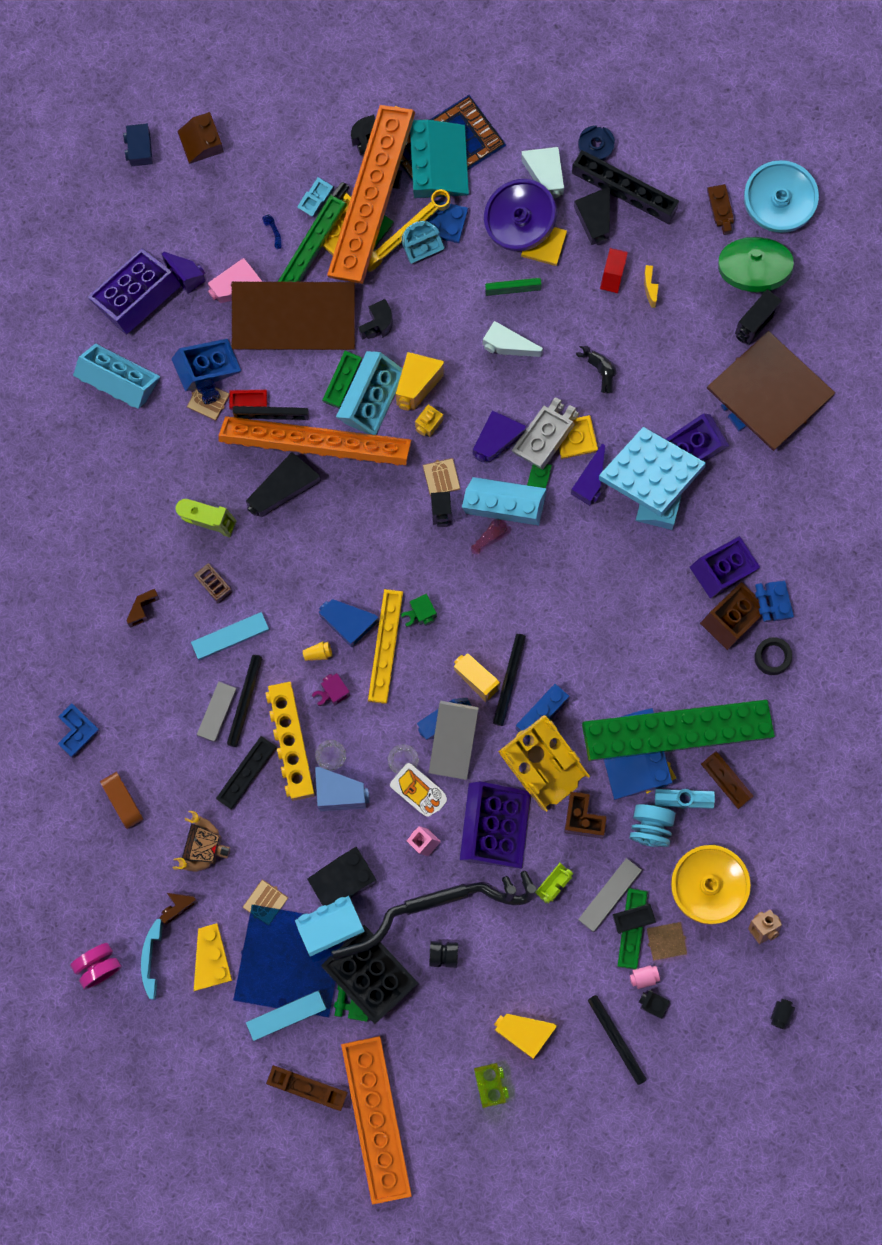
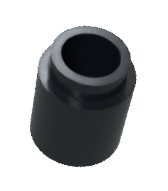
M781 999V1002L776 1001L770 1018L772 1020L771 1025L786 1030L795 1011V1007L792 1006L793 1002L786 999Z

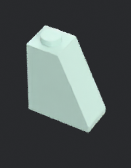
M558 147L522 151V163L532 178L544 185L550 191L553 198L563 195L564 184Z

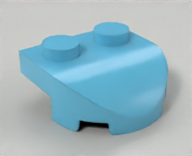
M428 221L413 223L402 235V245L410 263L445 249L438 229Z

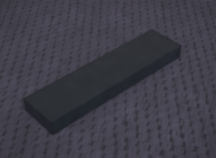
M233 406V415L236 418L308 420L309 409L297 407Z
M260 736L218 794L216 800L232 810L277 746Z

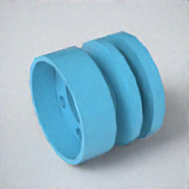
M644 804L636 805L633 819L641 822V824L631 826V829L636 832H631L629 839L650 847H669L670 840L664 837H671L672 833L665 830L664 827H673L676 813L662 807Z

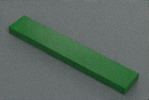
M330 195L278 282H301L347 207L346 202Z

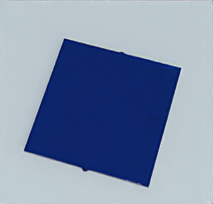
M252 904L244 947L241 951L242 957L233 1001L279 1008L319 990L327 1009L314 1015L329 1018L336 982L321 965L331 956V951L339 949L343 942L309 956L295 922L303 913Z

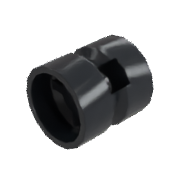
M431 941L429 967H441L444 964L448 968H457L458 942H447L443 945L441 941Z

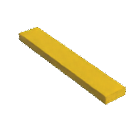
M384 589L368 702L387 704L403 597L402 591Z

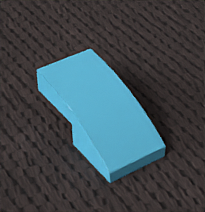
M317 177L309 192L305 193L297 208L314 217L334 187Z

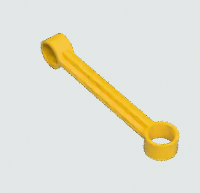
M442 189L436 190L432 194V201L376 251H373L367 269L369 272L376 269L383 259L402 243V235L410 225L418 221H426L438 210L444 211L450 206L451 200L447 191ZM439 195H445L447 202L444 205H437L434 202L435 198Z

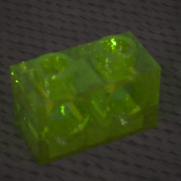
M494 1063L474 1068L482 1108L506 1103L509 1095L507 1086L503 1087L501 1079L504 1078L502 1066L498 1067V1064ZM486 1070H493L496 1075L495 1079L487 1081L484 1078V1072ZM495 1089L499 1091L500 1098L497 1101L489 1099L488 1093L490 1090Z

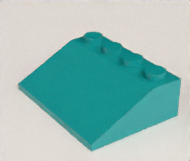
M413 120L410 137L414 198L432 197V194L439 189L447 191L449 196L469 195L465 125L434 120Z

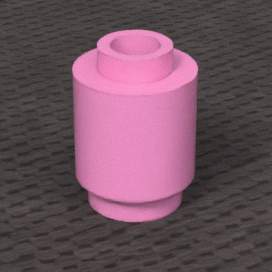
M650 965L632 970L633 974L630 975L631 984L633 987L636 986L637 989L656 985V982H660L656 966L651 967Z

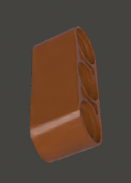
M117 771L100 781L126 829L144 820Z

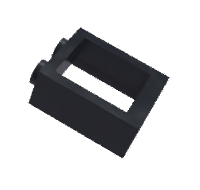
M767 289L738 322L735 331L736 338L741 343L746 342L750 345L777 314L782 300Z

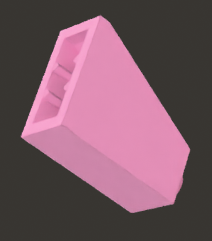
M243 258L208 283L210 289L208 293L213 300L217 299L220 303L232 301V281L262 282V280Z

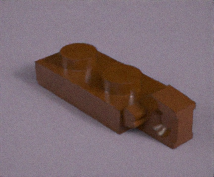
M726 184L707 187L715 224H717V227H722L723 235H729L732 231L731 224L734 223V217Z

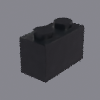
M450 491L431 493L433 525L437 524L438 527H446L448 523H452Z

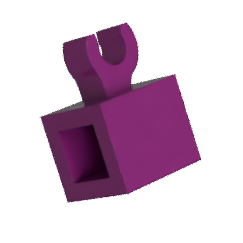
M337 673L335 675L329 674L323 679L321 686L324 692L315 691L312 694L313 698L316 696L322 697V700L317 703L318 706H323L329 699L335 706L350 696L349 690Z

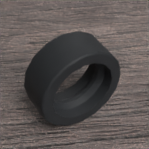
M777 637L767 638L756 649L754 655L755 663L763 673L779 675L789 667L792 660V650L783 639ZM775 645L783 650L785 659L780 666L770 667L764 663L762 653L766 647Z

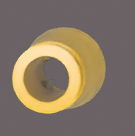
M322 641L303 650L305 661L328 660V657H332L330 643Z

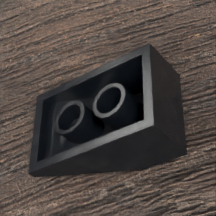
M357 846L307 878L322 906L332 904L341 897L349 896L351 899L377 883L375 876Z

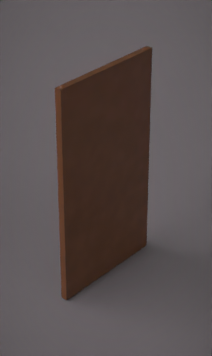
M232 281V350H355L354 282Z

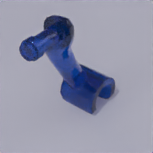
M267 214L262 217L265 226L270 225L273 230L275 248L281 249V235L275 225L274 218Z

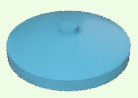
M772 161L758 167L749 177L744 190V204L751 219L762 228L779 233L797 230L808 223L816 211L819 200L818 187L812 175L802 166L790 161Z

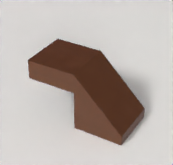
M155 589L136 597L126 620L130 628L148 621L142 607L160 600Z

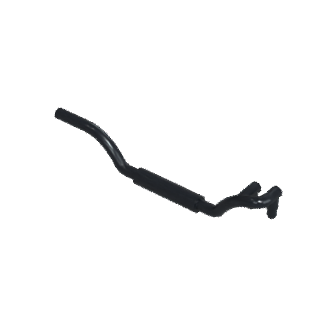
M522 871L520 876L526 891L522 895H515V886H513L508 876H504L502 882L506 893H501L489 885L479 882L466 886L461 884L405 900L404 904L388 909L381 926L371 938L331 951L332 959L335 961L372 949L383 940L392 925L394 917L398 915L418 913L468 898V895L481 892L489 898L504 904L523 905L534 898L536 886L533 885L528 872Z

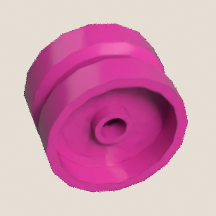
M108 943L94 947L70 964L76 975L83 974L79 982L84 990L100 984L122 968L117 958H109L113 951Z

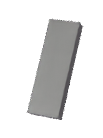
M218 681L197 736L216 742L237 689L235 687Z

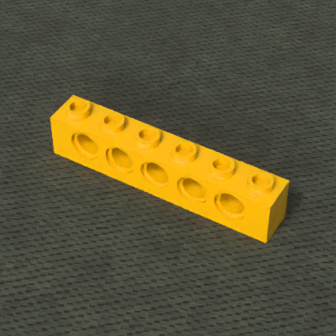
M291 681L268 686L269 692L265 693L267 703L272 704L273 710L269 711L271 722H275L277 728L273 732L275 741L279 740L280 748H277L279 760L283 759L284 762L281 771L283 778H287L288 785L285 786L287 797L291 796L292 801L315 797ZM281 700L287 702L286 707L283 709L277 707V703ZM289 719L291 724L288 727H282L280 725L281 721ZM289 737L295 739L292 746L284 744L285 740ZM292 756L299 758L298 763L295 765L288 763L289 758ZM295 775L303 777L302 781L298 784L292 782V778Z

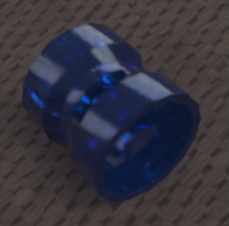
M213 379L204 380L196 386L198 392L202 394L201 399L205 405L214 403L221 397L219 391L215 389Z

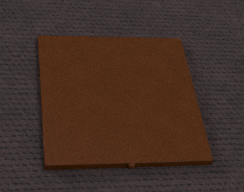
M770 331L766 332L740 357H737L735 362L707 386V389L773 451L802 424H806L807 420L835 394L826 383Z

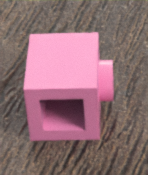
M420 826L413 831L407 840L419 854L429 856L441 842L429 829Z

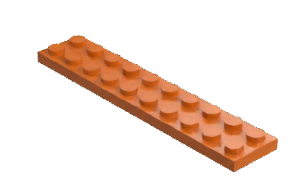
M385 105L379 106L327 276L329 278L361 284L364 282L415 116V111L412 109Z
M225 416L218 435V442H224L225 444H240L246 447L256 446L264 449L272 448L282 451H295L302 454L311 453L320 456L351 458L358 461L367 460L376 463H391L397 466L407 464L411 446V439Z

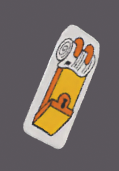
M407 763L390 783V787L427 817L439 811L447 801L445 793L410 763Z

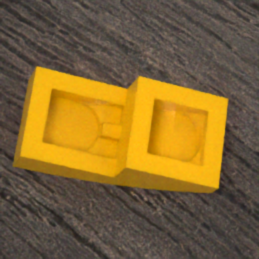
M646 265L644 271L645 292L650 306L655 308L658 284L651 283L653 266Z

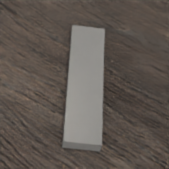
M626 858L578 921L594 932L642 870Z

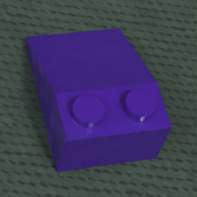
M705 413L665 439L704 462L729 447L711 414Z
M739 536L700 557L690 566V569L709 598H712L760 569V566Z

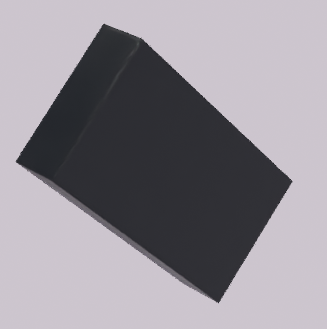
M650 903L612 914L618 934L656 923Z

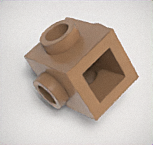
M768 910L765 913H758L751 920L748 930L756 941L761 944L768 939L772 941L777 938L782 924L780 918L774 915L771 910Z

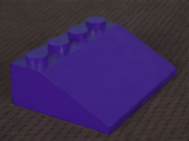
M141 248L88 296V299L117 328L127 335L181 285L171 270Z
M481 781L469 783L460 852L461 861L522 869L530 803L528 791Z

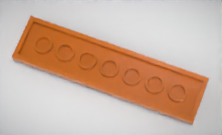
M378 1036L341 1044L372 1205L412 1197L381 1037Z

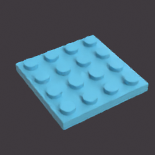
M643 427L599 475V480L662 517L701 473L706 463Z

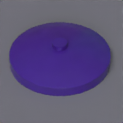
M516 179L500 186L489 198L484 211V224L487 233L497 245L510 251H525L538 246L550 235L557 220V206L552 194L544 185L531 179Z

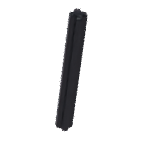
M516 634L493 720V724L497 726H503L526 639V636L523 634Z
M252 655L227 741V745L231 747L238 746L262 662V657L259 655Z
M597 995L592 996L588 999V1003L638 1085L644 1083L647 1078Z

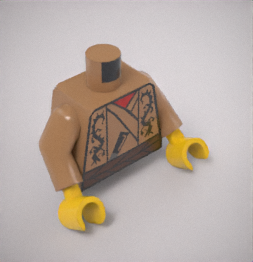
M189 810L188 812L192 813L193 817L191 820L185 818V821L191 823L182 858L173 859L179 862V867L174 866L173 869L198 872L209 868L211 864H215L217 856L228 859L230 847L220 845L222 837L219 835V830L210 821Z

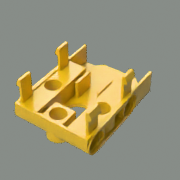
M545 715L527 729L518 732L512 741L498 751L524 788L534 798L540 808L546 812L548 811L546 807L549 804H558L570 794V791L573 792L578 788V781L584 776L590 777L579 762L580 758L571 750L557 731L555 724ZM529 735L530 742L524 745L523 738ZM555 738L557 743L555 747L551 748L550 741ZM533 746H540L544 751L542 760L536 763L531 762L528 758V751ZM525 762L526 769L523 772H520L519 766L521 763Z

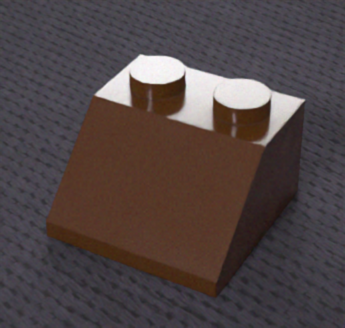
M210 112L193 117L177 131L189 164L224 152Z

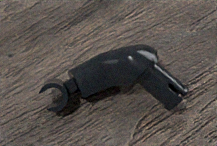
M579 346L583 349V353L576 352V355L578 357H588L587 362L596 367L602 376L601 392L605 393L607 390V393H613V376L617 374L616 367L602 354L596 351L591 353L588 346Z

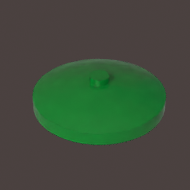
M747 237L731 242L721 251L718 260V269L721 277L731 286L750 292H764L767 289L770 291L782 286L790 279L794 266L793 256L784 245L763 237Z

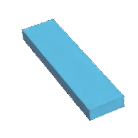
M262 612L194 640L191 644L198 660H201L269 631Z
M318 990L247 1021L246 1025L254 1041L327 1008Z

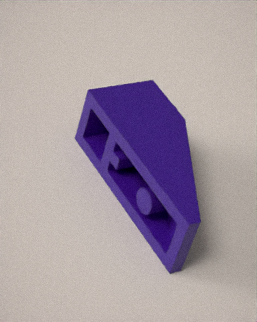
M603 443L571 489L573 496L589 506L592 502L596 503L602 494L600 493L601 481L599 480V475L603 472L605 445Z

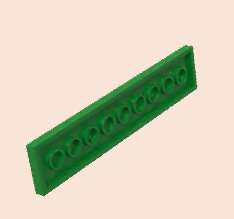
M768 700L582 722L588 761L766 740L775 737Z

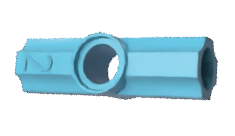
M655 789V806L714 809V791ZM680 795H687L690 802L682 803L679 798Z

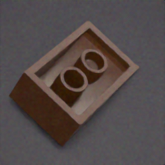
M741 582L709 612L700 624L728 650L762 616L759 613V600Z

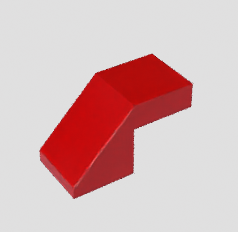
M613 248L609 249L600 286L601 290L618 293L628 252Z

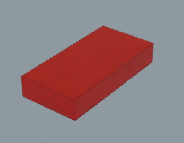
M229 390V409L233 410V406L267 407V390Z

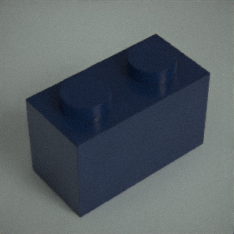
M148 123L127 125L126 132L123 133L124 143L128 145V149L125 150L126 161L130 162L131 167L153 164Z

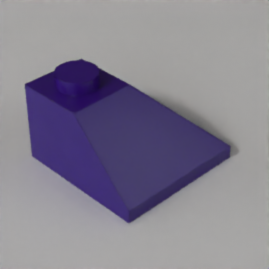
M167 252L162 253L165 266L172 271L187 294L205 282L204 274L206 273L200 265L196 266L191 260Z

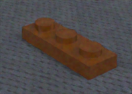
M717 751L701 763L703 768L737 809L754 797Z

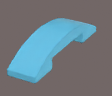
M157 919L150 928L141 956L142 981L145 991L151 1000H156L157 980L150 979L153 940L161 941L163 927L161 919Z

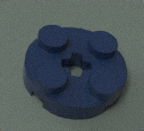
M597 125L589 126L580 134L578 149L579 152L583 150L605 161L614 151L615 139L609 129L597 127ZM594 140L601 142L599 147L592 146Z

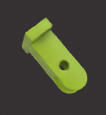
M182 499L175 507L176 513L185 522L220 532L229 538L237 521L227 508L221 506L216 508L190 499Z

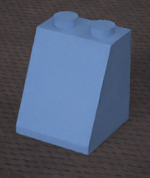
M315 767L317 806L320 812L366 808V803H370L368 788L364 787V783L321 767Z

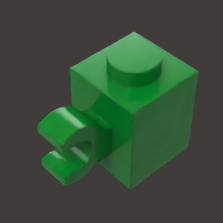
M427 593L409 601L412 610L401 614L402 619L405 617L410 618V621L405 623L406 627H411L415 619H417L419 625L424 624L427 626L435 621L434 618L437 617V613Z

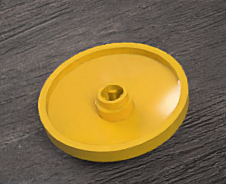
M704 845L690 850L678 861L672 873L671 891L676 905L683 914L698 923L713 925L731 920L744 908L750 894V877L745 864L735 853L721 846Z

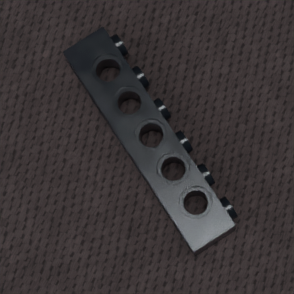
M583 150L580 151L572 165L573 175L600 189L609 187L610 194L667 224L670 223L678 209L679 200Z

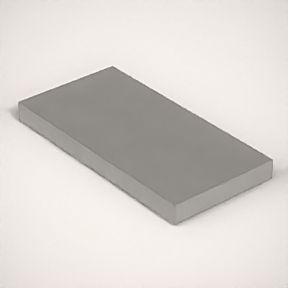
M440 701L429 773L467 780L479 707Z

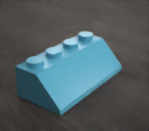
M96 343L78 357L73 374L80 381L96 387V389L112 395V397L128 403L129 406L138 409L146 403L160 379L159 375Z
M366 351L336 417L350 427L367 434L376 435L395 395L403 368L381 352Z
M473 477L466 488L462 508L465 514L539 526L547 489Z

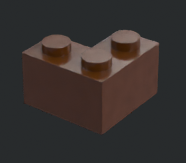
M570 791L564 833L603 839L607 816L587 814L590 794Z

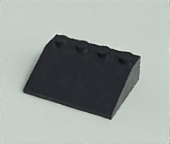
M363 925L365 932L348 939L340 948L366 941L374 934ZM381 942L368 951L335 961L330 956L321 965L374 1024L380 1021L419 985L414 977Z

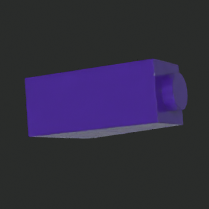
M492 410L473 448L474 458L480 462H491L521 438L526 431V426Z

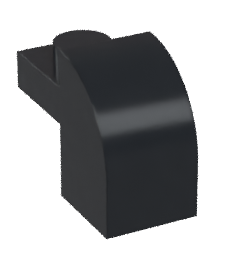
M374 115L361 118L352 127V146L357 145L360 156L365 154L375 122Z
M386 299L368 306L373 320L358 327L362 340L373 338L378 332L384 338L391 331L393 326L392 312Z

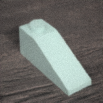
M495 321L483 338V346L490 353L541 357L543 352L542 347Z

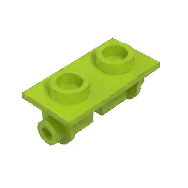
M559 863L536 890V894L545 903L553 902L561 891L559 888H564L572 879L574 873Z

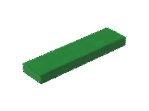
M628 888L625 910L646 905L648 891ZM643 927L621 934L617 967L637 969Z

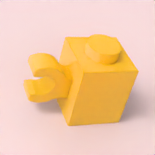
M428 404L415 420L416 431L423 436L428 435L431 437L442 423L443 414Z

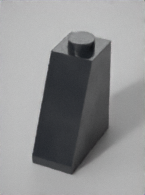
M609 187L574 201V209L591 245H601L609 238Z

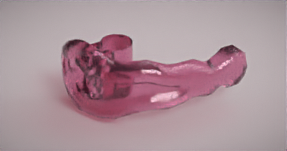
M494 519L480 539L471 546L472 553L479 554L481 547L486 546L489 542L508 531L506 524L500 519Z

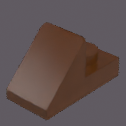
M167 893L175 906L165 908L161 912L163 915L159 918L167 925L198 901L192 896Z

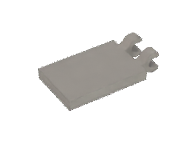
M556 397L548 408L546 406L542 407L511 450L515 455L542 470L575 425L573 420L579 415L576 408L571 405L566 409L563 416L560 415L558 412H561L565 405Z

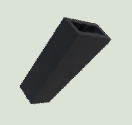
M291 452L246 500L247 510L254 516L258 514L260 517H263L321 481L320 475Z

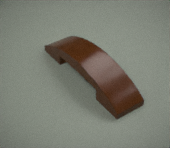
M274 1065L266 1082L267 1085L338 1111H342L348 1094L346 1091Z

